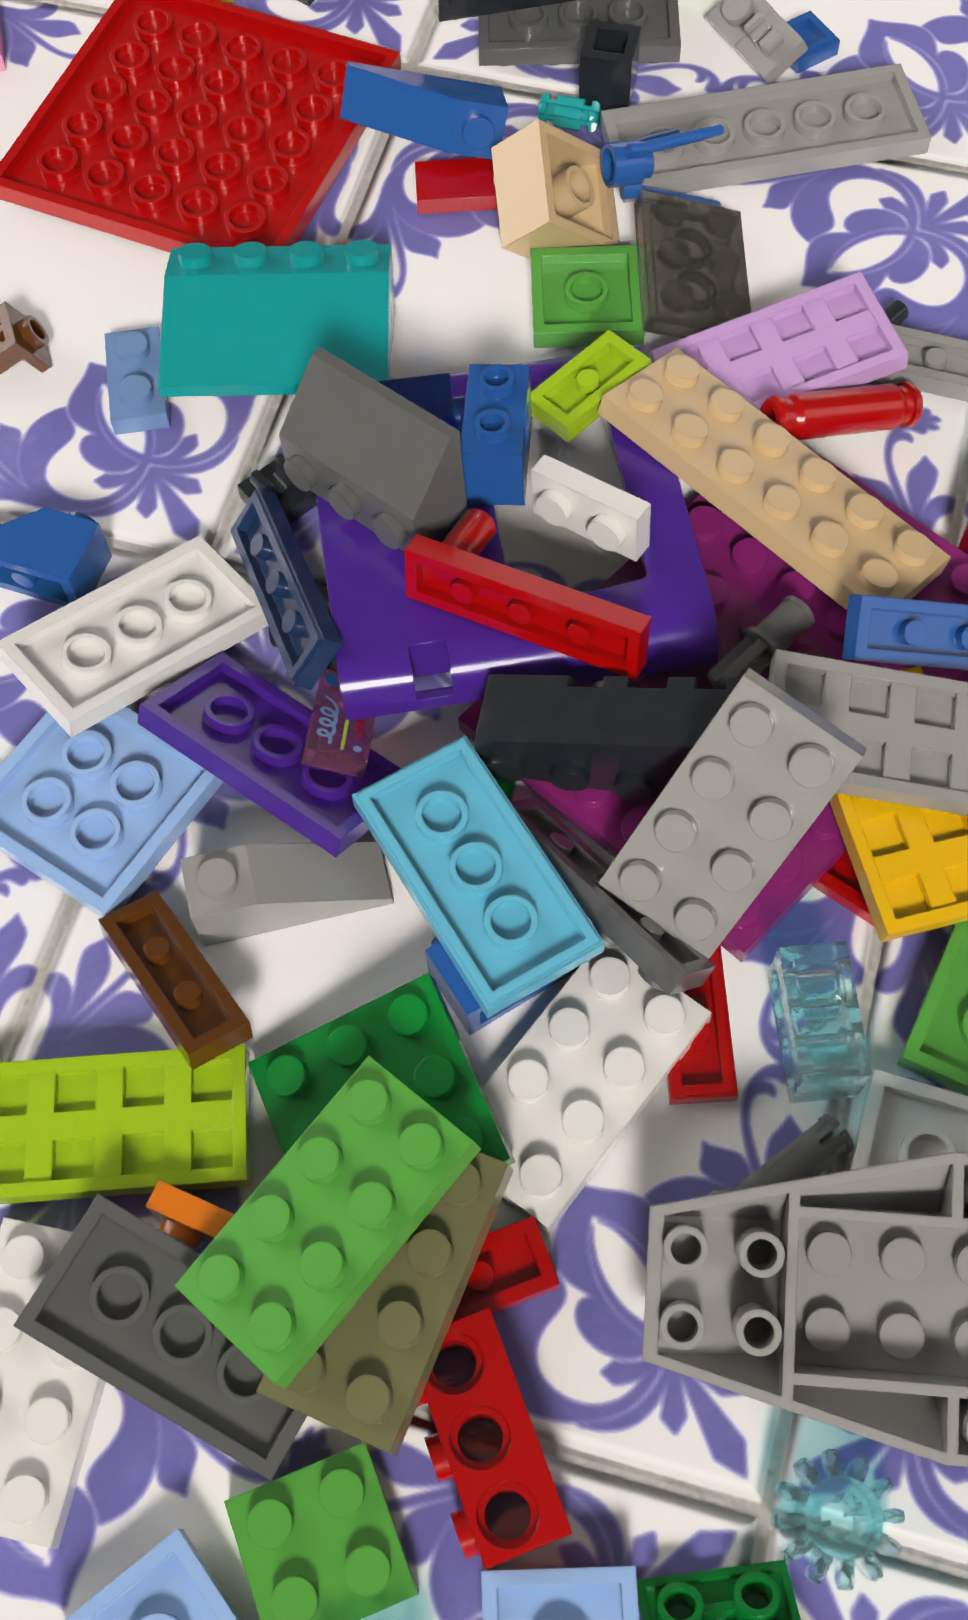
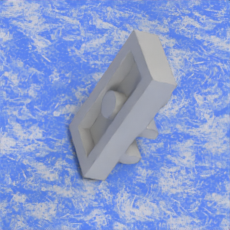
M721 0L706 15L712 27L766 84H772L808 50L804 39L766 0Z

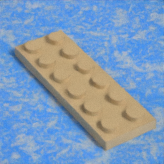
M675 348L602 396L597 412L600 416L846 610L848 609L849 594L912 599L942 573L951 558L950 555L931 542L924 534L915 530L885 507L878 499L856 485L831 463L818 456L792 436L785 428L775 423L746 401L739 393L729 388L700 366L696 360L687 356L678 348Z

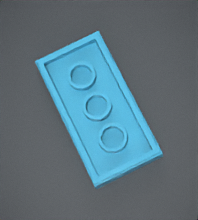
M465 735L352 795L354 807L487 1018L604 952L605 942Z

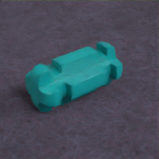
M551 93L542 94L538 106V119L546 123L547 120L553 121V126L556 128L581 131L582 126L588 127V133L596 132L600 123L601 104L598 101L593 100L592 105H587L584 98L558 94L556 100L551 99Z

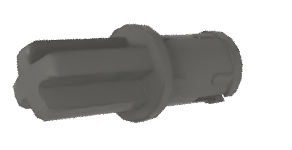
M786 596L780 605L756 627L748 626L740 633V642L709 671L707 679L713 686V689H727L728 678H742L748 668L759 675L765 669H770L771 659L776 649L785 651L804 631L812 627L815 619L811 609L799 598Z

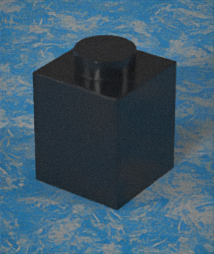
M590 19L580 55L579 98L586 99L587 105H592L593 100L601 104V110L623 108L631 105L638 74L641 26Z

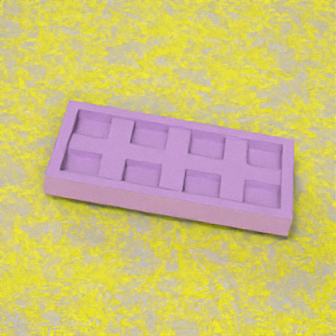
M861 271L650 351L651 362L654 363L675 348L680 349L729 388L739 393L759 411L763 402L772 395L785 397L791 393L864 385L906 369L909 355Z

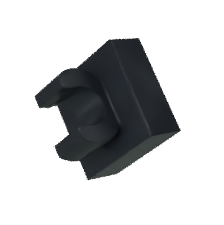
M280 453L274 461L259 471L257 469L253 471L250 477L239 483L237 487L240 498L245 504L257 487L275 492L289 524H291L317 506L316 494L310 490L304 492L290 481L284 470V454Z

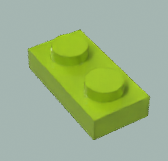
M608 330L531 392L532 416L569 443L600 417L597 412L602 396L651 365V359Z

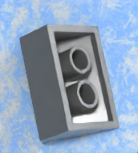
M320 347L311 355L279 433L285 459L284 470L286 475L300 490L304 492L310 490L329 502L341 517L347 520L355 519L373 531L379 540L391 549L399 548L405 552L404 549L416 534L442 542L467 511L459 430Z

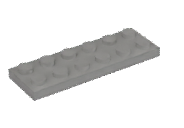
M901 63L601 111L600 128L605 143L634 140L675 128L681 133L721 124L724 127V133L721 136L653 153V175L651 178L644 179L641 185L679 193L926 154L931 141V134ZM633 198V199H625V200H622V201H623V203H625V202H631V201H637V200H644V199H642V198Z

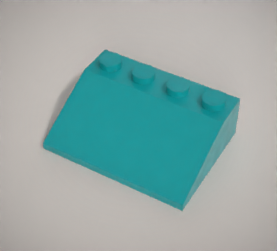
M356 240L347 245H321L314 241H300L291 246H265L259 242H245L236 247H209L203 243H190L180 248H171L164 275L158 376L160 397L295 395L311 355L320 347L389 388L395 314L391 244H376L370 240Z

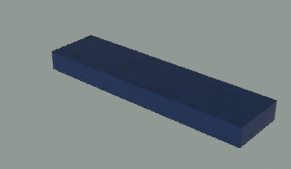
M257 487L230 532L293 686L312 690L342 646V642L276 493Z

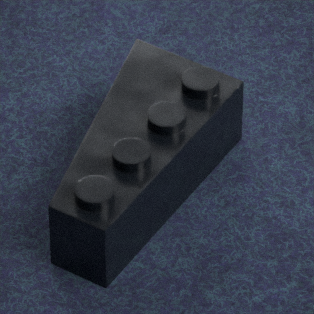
M489 674L474 739L475 751L492 776L498 780L516 782L525 778L551 782L557 788L575 792L591 788L615 792L618 796L631 801L657 799L741 678H728L727 689H697L696 677H668L667 688H637L631 683L629 676H604L603 680L596 681L591 687H578L577 682L569 675Z

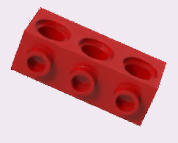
M490 1308L451 1322L437 1357L438 1359L443 1352L452 1348H461L468 1351L476 1361L473 1377L466 1384L459 1387L445 1386L436 1379L434 1364L417 1406L428 1403L437 1429V1433L424 1439L439 1483L454 1478L464 1507L450 1513L465 1559L468 1560L480 1555L485 1570L563 1539L573 1533ZM478 1419L493 1422L498 1426L503 1435V1443L499 1453L486 1462L472 1461L460 1449V1436L463 1429L470 1422ZM503 1493H513L520 1496L527 1503L530 1510L531 1519L527 1530L520 1537L513 1540L497 1538L490 1532L486 1523L488 1505L496 1496Z

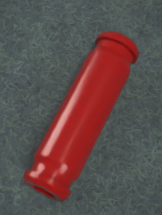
M907 381L900 382L897 385L887 383L791 393L785 397L772 395L763 402L760 411L785 428L796 439L807 440L893 430L897 427L911 428L919 421L922 415L923 398L918 387L912 382Z

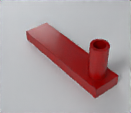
M476 508L467 510L442 542L416 534L404 549L406 597L616 674L629 676L633 680L637 679L646 665L651 616L479 556L496 534L494 520L483 510Z

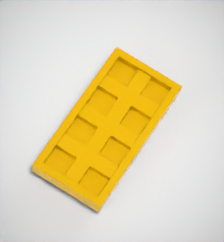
M921 666L899 670L924 675ZM835 793L829 802L880 942L968 921V816Z

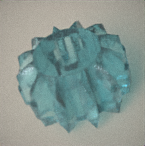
M826 1449L821 1453V1474L814 1464L805 1457L794 1462L795 1475L804 1489L785 1481L779 1482L775 1488V1494L781 1500L795 1506L794 1513L783 1512L771 1516L772 1528L784 1530L794 1527L798 1538L783 1547L781 1550L783 1558L786 1561H794L809 1551L811 1557L806 1567L805 1579L812 1584H820L826 1577L831 1565L834 1582L840 1591L853 1590L855 1566L868 1581L876 1582L883 1577L882 1567L872 1550L890 1557L899 1556L902 1549L901 1544L896 1539L883 1533L882 1530L883 1525H895L905 1521L902 1509L890 1508L882 1510L878 1501L893 1489L894 1485L890 1478L883 1477L866 1486L864 1481L869 1470L868 1458L862 1455L853 1457L845 1473H843L842 1461L836 1449ZM842 1500L850 1509L843 1516L845 1518L853 1517L852 1532L839 1533L832 1538L824 1529L831 1525V1521H821L822 1506L838 1504Z

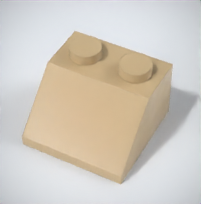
M540 119L535 120L491 148L502 249L530 259V248L620 245L614 188L606 187L603 182L600 168L601 149Z

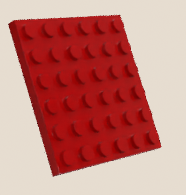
M114 0L0 161V200L169 253L171 248H180L190 243H203L209 247H236L245 242H259L265 246H291L299 242L366 129V126L340 118L347 61L401 70L400 51L219 0Z

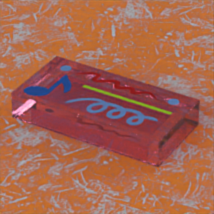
M325 669L319 678L301 764L363 778L369 757L375 717L359 720L346 719L338 671Z

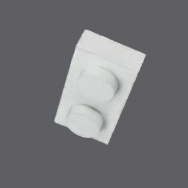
M545 454L531 469L533 513L541 516L548 523L554 526L565 527L592 540L604 550L615 551L634 561H637L649 547L651 503Z

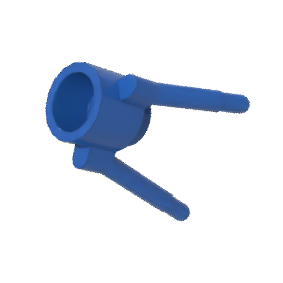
M718 124L681 133L675 128L634 140L607 142L603 145L600 156L603 182L608 188L620 187V197L622 200L642 198L695 209L719 211L721 203L717 200L643 186L641 184L644 179L651 178L653 175L654 152L721 136L724 133V127Z

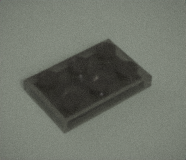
M641 189L634 203L643 331L683 339L751 313L741 212L722 206H714Z

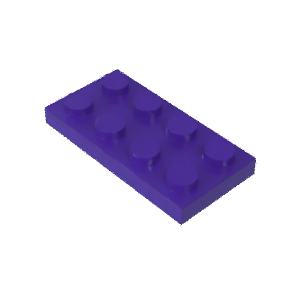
M223 652L215 655L139 706L137 723L335 858L369 830L353 805L352 795L402 769L359 740H355L356 738L348 733L344 750H341L343 730L337 726L336 733L332 736V742L328 744V737L320 736L316 732L319 728L326 729L329 733L332 732V727H326L319 723V719L323 718L322 716ZM323 720L325 724H330L328 721ZM359 746L362 751L356 752L353 750V747Z

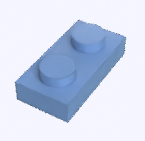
M159 326L104 333L110 422L115 435L171 428L168 397H160L158 390L161 341Z

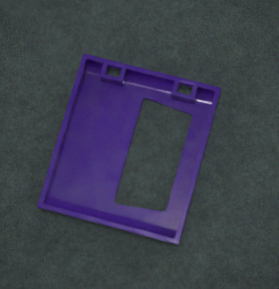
M640 345L633 346L641 353H643V350ZM577 355L519 363L520 365H530L531 392ZM469 371L389 383V389L459 430L461 443ZM606 420L624 491L651 503L649 547L641 555L645 572L643 579L586 592V594L652 617L646 665L639 676L717 664L719 659V636L714 604L679 478ZM316 495L330 615L342 642V646L336 653V663L347 720L352 721L481 701L484 699L489 674L569 675L578 685L595 683L596 681L603 680L604 676H622L406 597L405 552L399 548L391 549L387 547L373 531L355 519L347 520L341 517L329 502ZM467 505V510L476 508L485 511L496 524V534L479 556L505 565L494 505ZM450 672L452 686L415 691L414 677Z

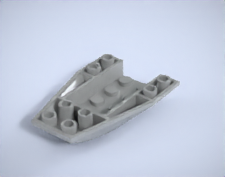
M947 1152L651 1205L649 1207L642 1361L944 1465L968 1467V1153Z

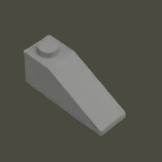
M354 842L336 858L315 843L243 844L180 859L190 919L204 947L393 904L382 851L377 842Z

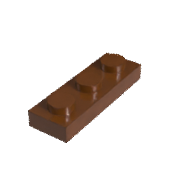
M157 890L98 919L104 938L192 1070L253 1038L250 1021Z

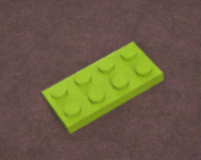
M238 1045L194 1070L190 1068L178 1049L0 1062V1204L93 1198L97 1194L103 1197L146 1194L153 1192L159 1180L182 1191L251 1186L249 1051L246 1045Z

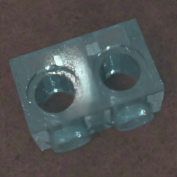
M847 941L778 947L767 977L789 1104L857 1097L872 1076V1070Z

